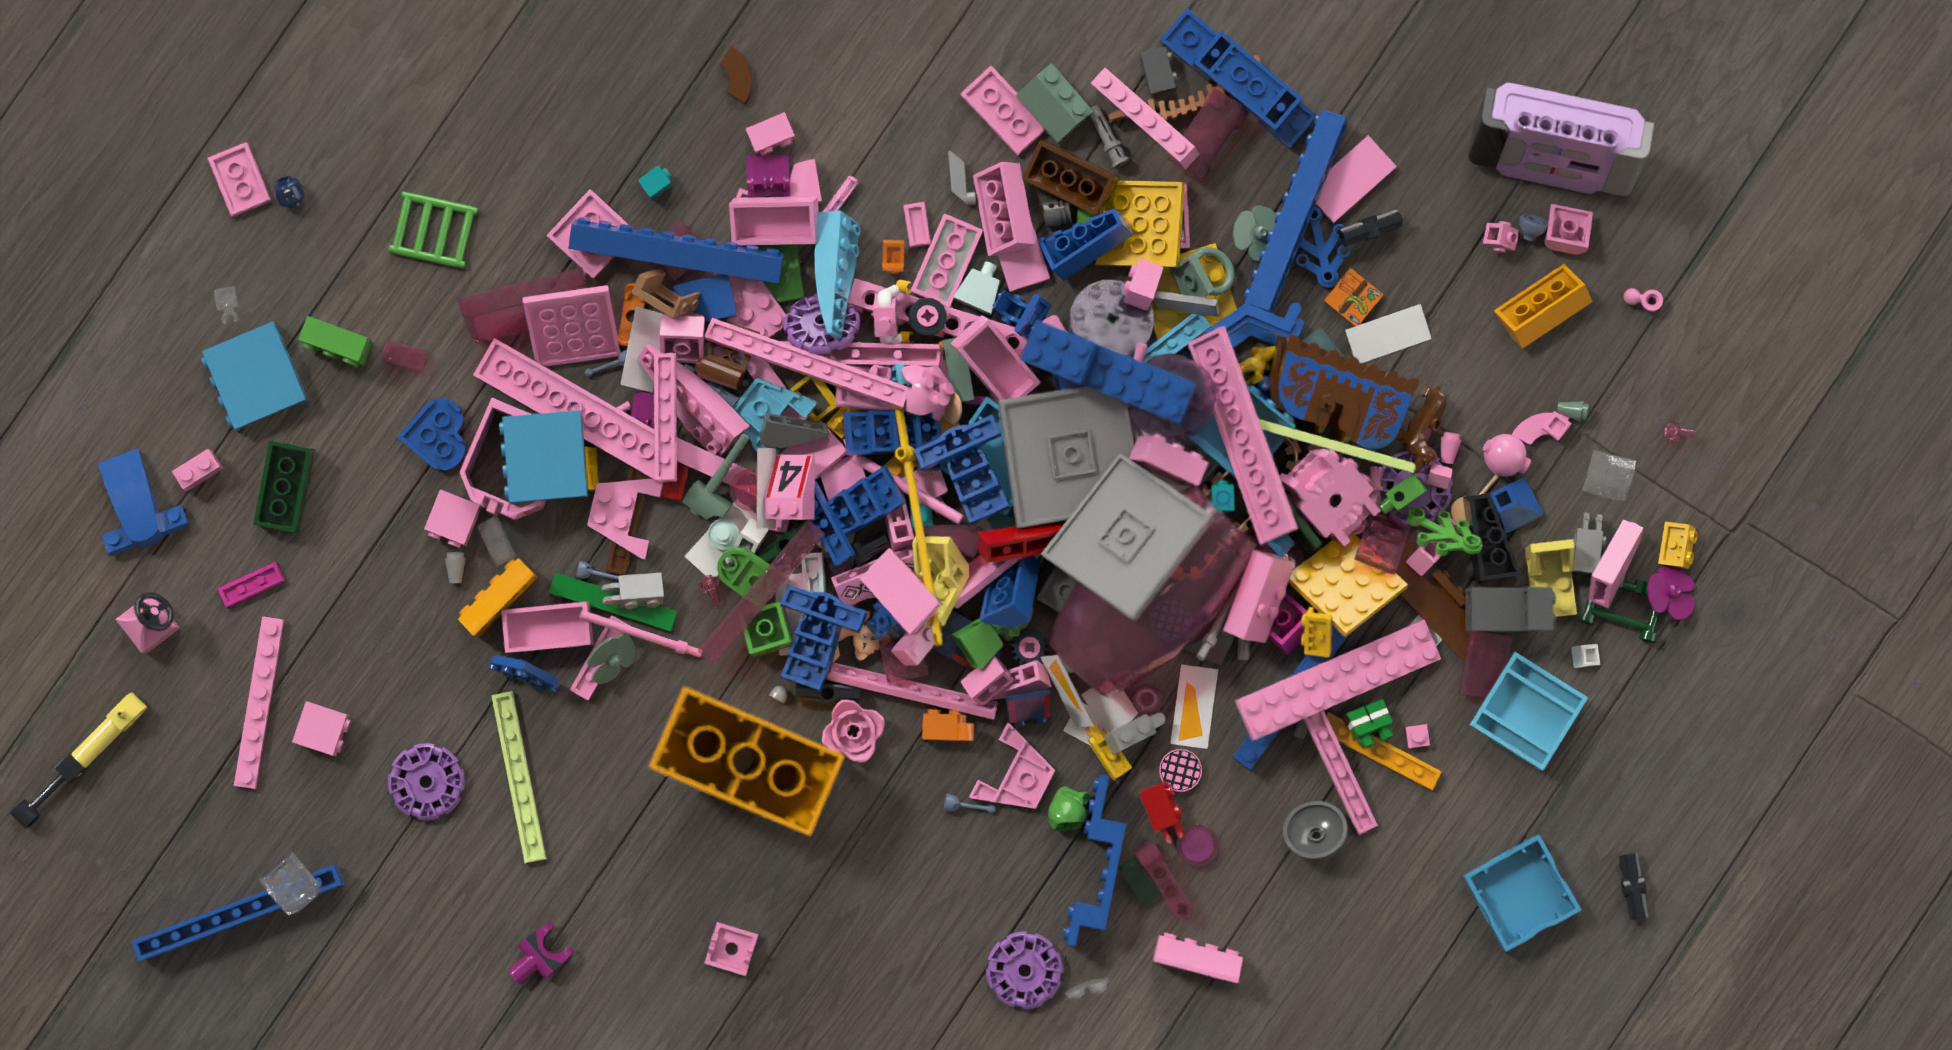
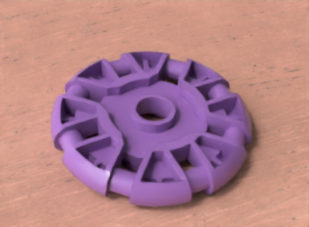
M815 293L814 296L804 297L792 305L790 313H787L785 316L784 332L788 335V341L796 348L807 350L809 353L816 355L830 354V351L835 349L839 351L854 340V334H857L860 329V315L856 312L855 305L848 304L843 327L847 331H842L841 339H835L827 333L825 324L817 323L819 320H823L818 295ZM832 338L834 339V341L827 343L826 341Z
M1405 450L1392 457L1412 463V460H1416L1417 456ZM1437 457V461L1434 464L1443 466ZM1384 464L1380 477L1381 486H1383L1382 491H1380L1381 501L1388 497L1386 495V492L1389 491L1387 490V482H1394L1393 487H1395L1413 473L1402 470L1397 474L1394 471L1395 467ZM1425 466L1419 473L1415 474L1427 491L1399 511L1396 508L1388 512L1390 514L1389 517L1398 523L1409 525L1407 521L1408 510L1412 507H1418L1424 510V518L1432 522L1435 521L1438 513L1446 511L1451 502L1452 477L1447 490L1442 488V493H1436L1435 486L1426 484L1429 474L1427 470L1431 466ZM1401 491L1396 494V499L1399 501L1405 497ZM1432 501L1435 507L1430 511L1426 505Z
M432 743L414 745V748L408 751L405 749L392 764L391 774H388V790L395 800L394 804L405 815L418 817V820L422 821L439 819L440 815L450 813L460 802V794L465 788L464 771L460 768L457 757L445 747L439 748ZM432 754L439 756L437 763L430 761ZM418 755L420 761L413 764L411 758ZM450 766L453 773L447 776L444 768ZM401 769L407 771L405 779L399 777ZM427 775L431 777L432 784L428 788H423L420 780L423 776ZM448 785L454 787L451 795L445 793ZM403 788H405L406 792L408 793V795L405 797H402L400 790H402ZM439 800L441 806L434 808L432 802ZM415 801L423 803L421 809L414 807Z
M1021 931L1007 935L1005 940L1001 943L998 942L993 947L988 956L989 965L986 968L988 985L990 989L993 988L997 994L996 997L1010 1007L1018 1006L1023 1007L1022 1009H1033L1042 1006L1044 1001L1048 998L1051 1000L1062 983L1060 981L1061 972L1063 973L1061 955L1053 948L1052 945L1054 944L1040 934L1035 933V935L1027 934V931ZM1025 942L1034 943L1033 950L1024 949ZM1012 945L1016 951L1008 955L1005 950ZM1044 951H1046V953L1050 957L1045 962L1043 958L1040 956V954ZM998 962L1004 963L1003 971L996 970ZM1022 964H1027L1031 968V973L1027 977L1021 976L1018 972ZM1046 970L1053 971L1052 979L1045 978ZM1006 980L1009 985L1005 990L1000 985V982ZM1041 986L1044 991L1037 996L1034 990ZM1017 991L1025 992L1024 999L1016 997Z

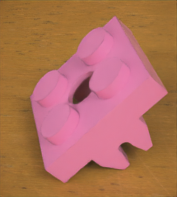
M717 922L708 948L705 964L746 976L759 934ZM730 942L738 946V952L735 955L726 953L725 947Z

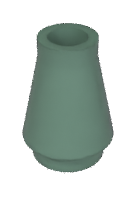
M1584 401L1558 402L1557 413L1579 422L1581 420L1586 421L1589 404H1585Z

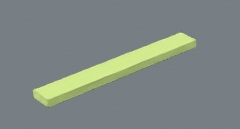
M1258 419L1262 430L1412 473L1416 466L1408 461Z
M510 691L491 695L524 862L530 863L545 860L546 854L514 693Z

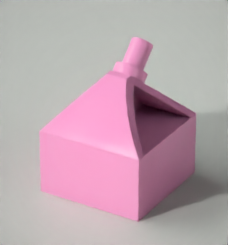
M691 312L675 318H671L667 314L662 315L660 328L661 352L676 353L678 363H697L698 359L702 360L705 356L706 345L704 338L705 317Z

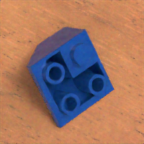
M1525 477L1490 493L1500 518L1499 521L1506 534L1544 515Z

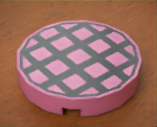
M1176 749L1163 757L1160 763L1159 774L1162 782L1167 780L1168 785L1171 784L1174 791L1184 792L1198 784L1202 775V766L1194 753L1186 749Z

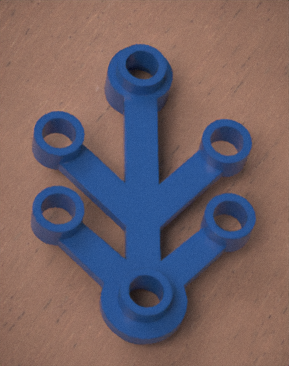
M1315 207L1314 211L1318 216L1317 218H1310L1309 224L1312 226L1316 246L1304 240L1303 237L1299 247L1317 257L1321 267L1310 262L1305 254L1297 256L1296 264L1316 274L1318 283L1323 287L1329 288L1337 283V269L1344 258L1349 256L1350 248L1349 246H1339L1337 250L1338 255L1329 266L1328 255L1339 240L1335 229L1337 227L1343 228L1344 226L1342 224L1335 225L1332 235L1327 243L1324 244L1319 222L1322 218V212L1318 207ZM1346 248L1348 253L1342 255L1340 249ZM1304 257L1306 263L1300 264L1298 259ZM1330 273L1332 276L1331 280H1325L1324 274Z

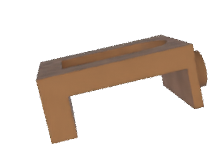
M658 268L639 274L631 293L671 318L693 312L699 304L698 298L701 293L695 292L681 297L662 285L666 274L664 270ZM654 292L657 295L669 301L670 303L674 304V309L659 301L655 297L651 296L649 293Z

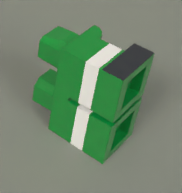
M1383 699L1346 713L1342 719L1345 726L1349 727L1353 741L1358 740L1363 750L1375 744L1372 734L1377 733L1381 742L1393 737L1390 728L1393 722Z

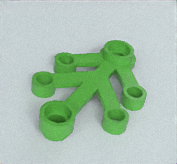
M1412 507L1408 510L1407 521L1411 526L1422 525L1436 532L1430 534L1419 533L1416 541L1419 546H1428L1429 542L1452 540L1455 543L1438 542L1435 548L1436 554L1445 556L1448 554V551L1464 550L1468 554H1476L1481 551V539L1471 534L1467 521H1457L1456 528L1454 529L1450 520V513L1440 511L1437 516V522L1444 526L1442 527L1424 518L1425 512L1423 509Z

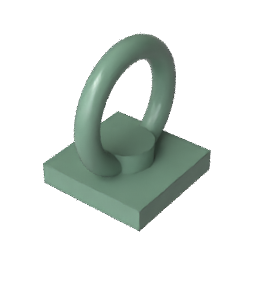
M1212 247L1198 249L1180 261L1178 268H1171L1169 270L1183 295L1198 297L1218 296L1226 293L1232 287L1235 278L1234 267L1230 259L1222 251ZM1203 256H1213L1222 262L1226 270V280L1221 286H1212L1199 262L1200 258Z

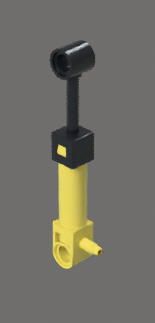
M133 692L125 696L106 716L107 718L55 767L60 774L31 803L26 799L22 800L10 814L25 829L29 828L41 815L37 808L65 780L69 783H74L88 769L87 766L122 731L125 732L146 711L147 706Z

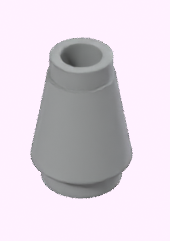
M447 552L445 563L449 583H462L466 560L464 552Z

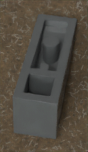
M765 412L759 437L760 444L767 448H784L826 438L829 435L828 425L825 423Z

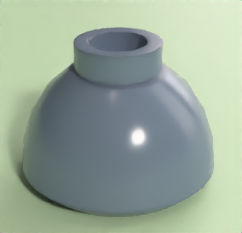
M1532 214L1520 216L1519 226L1524 234L1523 238L1535 241L1536 237L1545 233L1548 228V222Z

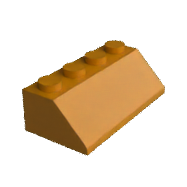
M1563 264L1495 309L1494 312L1513 340L1523 349L1593 301L1585 284Z
M519 558L516 561L514 559L509 561L504 567L506 571L501 576L497 574L489 582L491 586L486 591L482 589L474 597L476 601L471 606L466 605L459 612L461 616L458 620L473 636L479 638L502 615L501 610H507L538 578Z

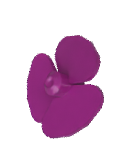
M1660 567L1658 573H1654L1649 577L1647 586L1648 600L1653 610L1657 613H1662L1666 610L1669 603L1668 612L1671 618L1675 620L1687 618L1693 612L1695 600L1690 594L1681 592L1691 591L1694 588V581L1684 571L1676 567Z

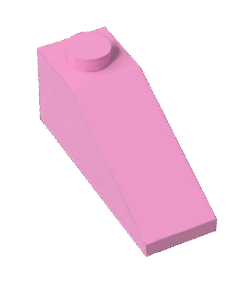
M904 504L885 516L887 533L893 551L909 546L913 548L914 535L907 506Z
M1450 518L1455 529L1457 523ZM1452 540L1429 542L1428 546H1419L1406 563L1422 576L1440 557L1435 552L1436 544L1438 542L1453 543Z
M1035 660L1008 670L1014 681L991 700L1050 688V676L1045 665Z

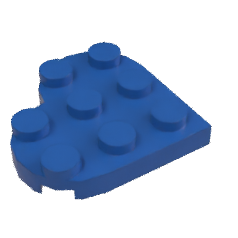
M433 399L421 409L397 438L433 468L449 471L458 466L465 456L466 446L464 440L458 434L463 426L464 416L459 406L450 399Z
M493 655L488 665V669L495 672L502 671V676L514 680L516 677V679L525 683L532 682L531 687L543 691L545 687V690L557 693L560 686L558 678L526 661Z

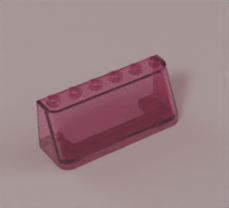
M581 267L458 299V303L472 340L478 344L492 342L494 338L500 340L529 332L523 297L590 288L587 273Z

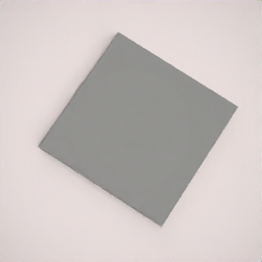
M1087 386L998 400L1017 528L1068 520L1119 453L1129 459L1134 448L1128 403Z
M1119 453L1041 555L1135 621L1211 524L1214 517Z

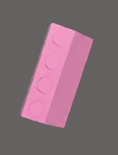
M1000 162L973 175L988 256L1017 252L1035 245L1020 163Z
M1164 932L1163 936H1158L1152 960L1238 983L1243 957L1238 956L1239 952L1227 949L1226 953L1217 951L1218 946L1207 943L1205 947L1198 946L1196 940L1185 938L1184 942L1176 940V935Z

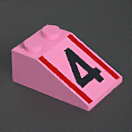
M775 455L764 497V519H814L815 455Z

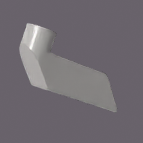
M948 151L951 193L966 205H976L975 192L966 193L964 162L954 153Z

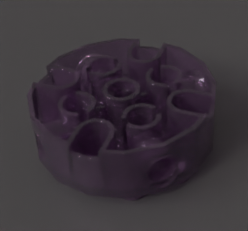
M1101 280L1086 286L1076 296L1070 309L1068 332L1134 359L1137 343L1148 345L1153 333L1154 311L1151 305L1148 311L1125 303L1126 294L1123 293L1126 282L1121 280Z
M1172 353L1154 356L1145 362L1148 365L1160 368L1197 384L1181 424L1128 403L1129 413L1135 425L1147 435L1153 436L1158 434L1166 438L1165 441L1173 443L1187 439L1191 435L1194 436L1202 431L1212 417L1216 402L1215 390H1213V383L1210 380L1211 377L1208 371L1196 361Z

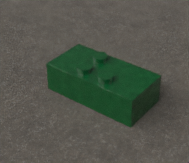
M269 441L253 525L299 533L315 449Z

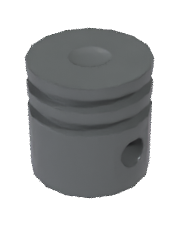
M1060 199V202L1054 200L1042 203L1046 228L1059 226L1061 223L1065 225L1066 222L1072 223L1068 201Z

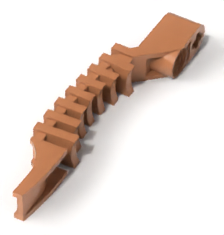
M1259 55L1253 56L1261 63ZM1208 84L1205 88L1207 96L1204 97L1202 90L1197 91L1198 101L1195 102L1193 95L1188 96V105L1186 106L1184 99H1180L1178 103L1179 108L1176 109L1173 100L1169 101V111H1166L1164 100L1158 101V114L1165 121L1170 118L1171 120H1176L1177 116L1185 117L1189 112L1194 114L1198 109L1205 110L1208 105L1210 107L1216 106L1217 98L1219 97L1220 102H1224L1226 95L1224 89L1219 85L1212 88L1211 84ZM1149 99L1147 105L1155 111L1154 101ZM1120 110L1108 115L1109 123L1129 118Z

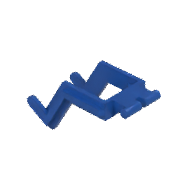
M1297 302L1292 303L1285 318H1281L1245 303L1206 330L1204 335L1219 327H1225L1233 349L1250 337L1276 346L1277 336L1288 339L1290 334L1300 336L1304 327L1303 320L1297 319L1301 306ZM1188 346L1189 352H1190V355H1191V359H1192V361L1195 363V361H1194V359H1193V356H1192V353H1191V350H1190V347Z

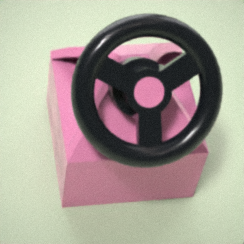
M152 592L143 593L138 596L134 605L116 619L143 654L150 652L180 629L174 621V612L171 604L163 596Z

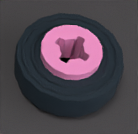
M934 298L917 300L909 311L911 327L916 333L923 336L938 334L944 328L947 321L945 307Z

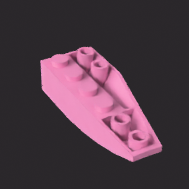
M648 344L637 359L654 382V354L663 352ZM677 362V416L686 429L708 452L721 457L738 441L742 433H745L749 428V424L707 383Z

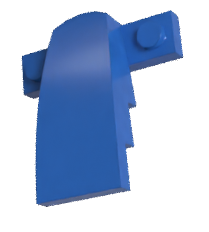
M869 410L867 412H845L843 414L847 456L895 453L896 449L901 447L895 410ZM904 411L909 446L916 449L939 439L941 436L940 420H934L932 413L915 415ZM917 458V471H923ZM937 464L924 471H938L940 470V464Z
M993 415L968 426L959 425L945 431L939 439L914 449L923 471L946 461L951 479L954 482L960 502L971 525L1010 508L996 474L980 446L1002 436Z
M138 448L98 463L108 495L123 526L102 535L109 556L134 547L151 546L160 541L165 535L190 526L182 505L161 513L158 512L156 497L152 491L149 475L145 470Z
M882 466L870 476L861 478L848 489H843L828 502L817 481H815L814 519H808L813 534L824 543L835 566H839L856 555L846 536L887 516L906 504V501L888 467Z
M788 584L780 605L804 615L794 632L796 636L787 653L789 657L781 673V678L821 692L834 658L842 627L860 633L867 612L843 604L841 600L829 593H812Z

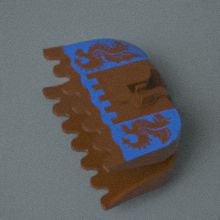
M1290 334L1288 339L1277 336L1275 354L1267 386L1268 398L1278 406L1276 410L1282 415L1287 413L1293 419L1305 421L1304 424L1308 425L1312 434L1320 435L1327 426L1333 431L1332 440L1345 444L1349 443L1359 448L1377 450L1386 447L1396 438L1419 380L1416 378L1406 379L1399 377L1396 371H1389L1386 374L1384 370H1379L1376 364L1366 366V364L1360 363L1356 357H1349L1347 359L1345 356H1340L1337 350L1331 349L1327 352L1325 349H1320L1317 343L1311 342L1307 344L1306 342H1300L1298 336Z

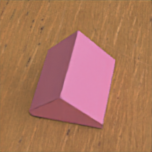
M1433 464L1430 467L1426 484L1447 490L1452 469Z

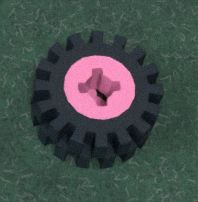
M1032 628L1023 629L1020 631V635L1014 636L1011 641V655L1020 665L1035 660L1042 663L1041 657L1048 655V641L1045 635L1038 630Z

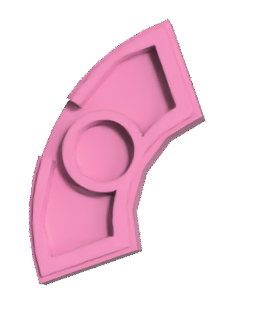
M1540 413L1527 418L1516 427L1511 435L1531 445L1536 438L1542 435H1549L1541 428L1552 413ZM1561 415L1563 418H1565V419L1568 421V419H1569L1568 417H1566V416H1564V415Z

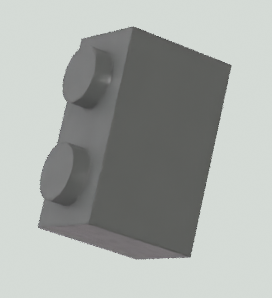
M1166 47L1141 52L1140 59L1150 97L1175 91L1178 78L1176 72L1171 71L1170 64H1173L1171 52H1167Z

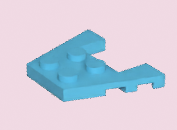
M758 377L735 404L733 409L749 424L745 434L750 437L749 439L753 443L752 446L757 452V448H767L760 444L759 437L765 412L782 415L790 405L800 415L807 418L818 405V402ZM776 448V455H778L780 451Z

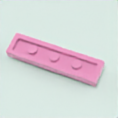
M611 615V620L628 625L627 623ZM605 627L590 655L602 642L611 637L617 638L623 632ZM586 660L570 691L589 701L598 686V683L593 682L592 675L601 665L591 668L587 665Z

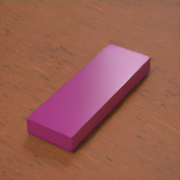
M273 562L217 589L225 607L229 608L285 582V579L277 562Z

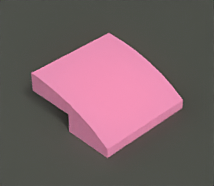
M853 456L840 459L821 475L828 501L843 489H848L861 478L866 477L863 468L851 461Z

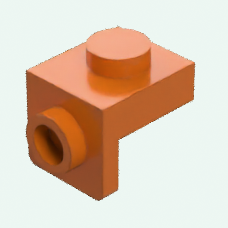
M883 240L882 271H886L889 274L903 272L904 241Z

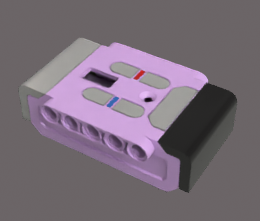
M1508 82L1497 88V90L1487 88L1473 125L1468 158L1475 165L1498 169L1499 173L1507 177L1587 194L1602 191L1626 196L1632 192L1649 154L1654 123L1645 122L1636 109Z

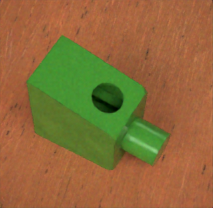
M1413 473L1386 492L1388 497L1378 505L1384 514H1387L1394 508L1399 511L1426 492L1427 489L1418 476ZM1401 491L1405 497L1399 501L1396 499V494Z
M977 619L954 632L951 636L971 667L981 670L1003 646L998 634L1004 628L982 623L980 619Z

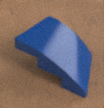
M721 274L669 287L670 290L681 297L695 292L701 293L698 298L699 304L691 313L704 316L705 324L710 323L712 318L722 319L737 316L729 275Z

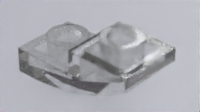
M497 516L477 525L496 566L516 557V553L509 543L506 532Z
M1108 978L1085 981L1070 988L1065 994L1069 1000L1072 998L1077 1000L1086 994L1084 989L1088 988L1092 994L1096 992L1099 995L1109 988L1106 984L1110 981Z

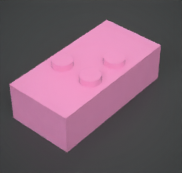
M1253 550L1224 631L1244 640L1266 643L1273 621L1278 615L1280 602L1285 596L1286 586L1295 563L1272 553Z

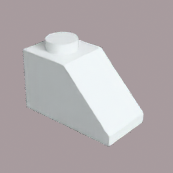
M750 518L741 531L734 547H743L756 554L769 529H757V522ZM732 558L727 559L728 562L735 565Z

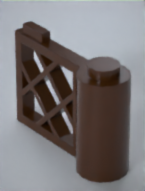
M720 319V321H723V322H725V323H728V324H731V325L740 327V328H742V329H745V330H748V331H751V332H754V333H757V334L760 335V332H758V331H755V330H752V329H750V328H747V327H744V326H741V325H738V324L729 322V321L724 320V319ZM710 342L705 356L702 360L698 359L695 372H697V377L739 390L751 356L744 354L745 358L742 365L735 363L731 356L739 353V351L733 350L729 352L727 347L723 346L726 354L718 357L712 355L715 347L720 345Z

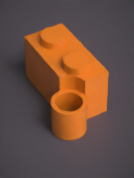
M928 710V714L923 713L922 740L974 741V724L966 723V715H962L960 711L949 710V714H940V710Z

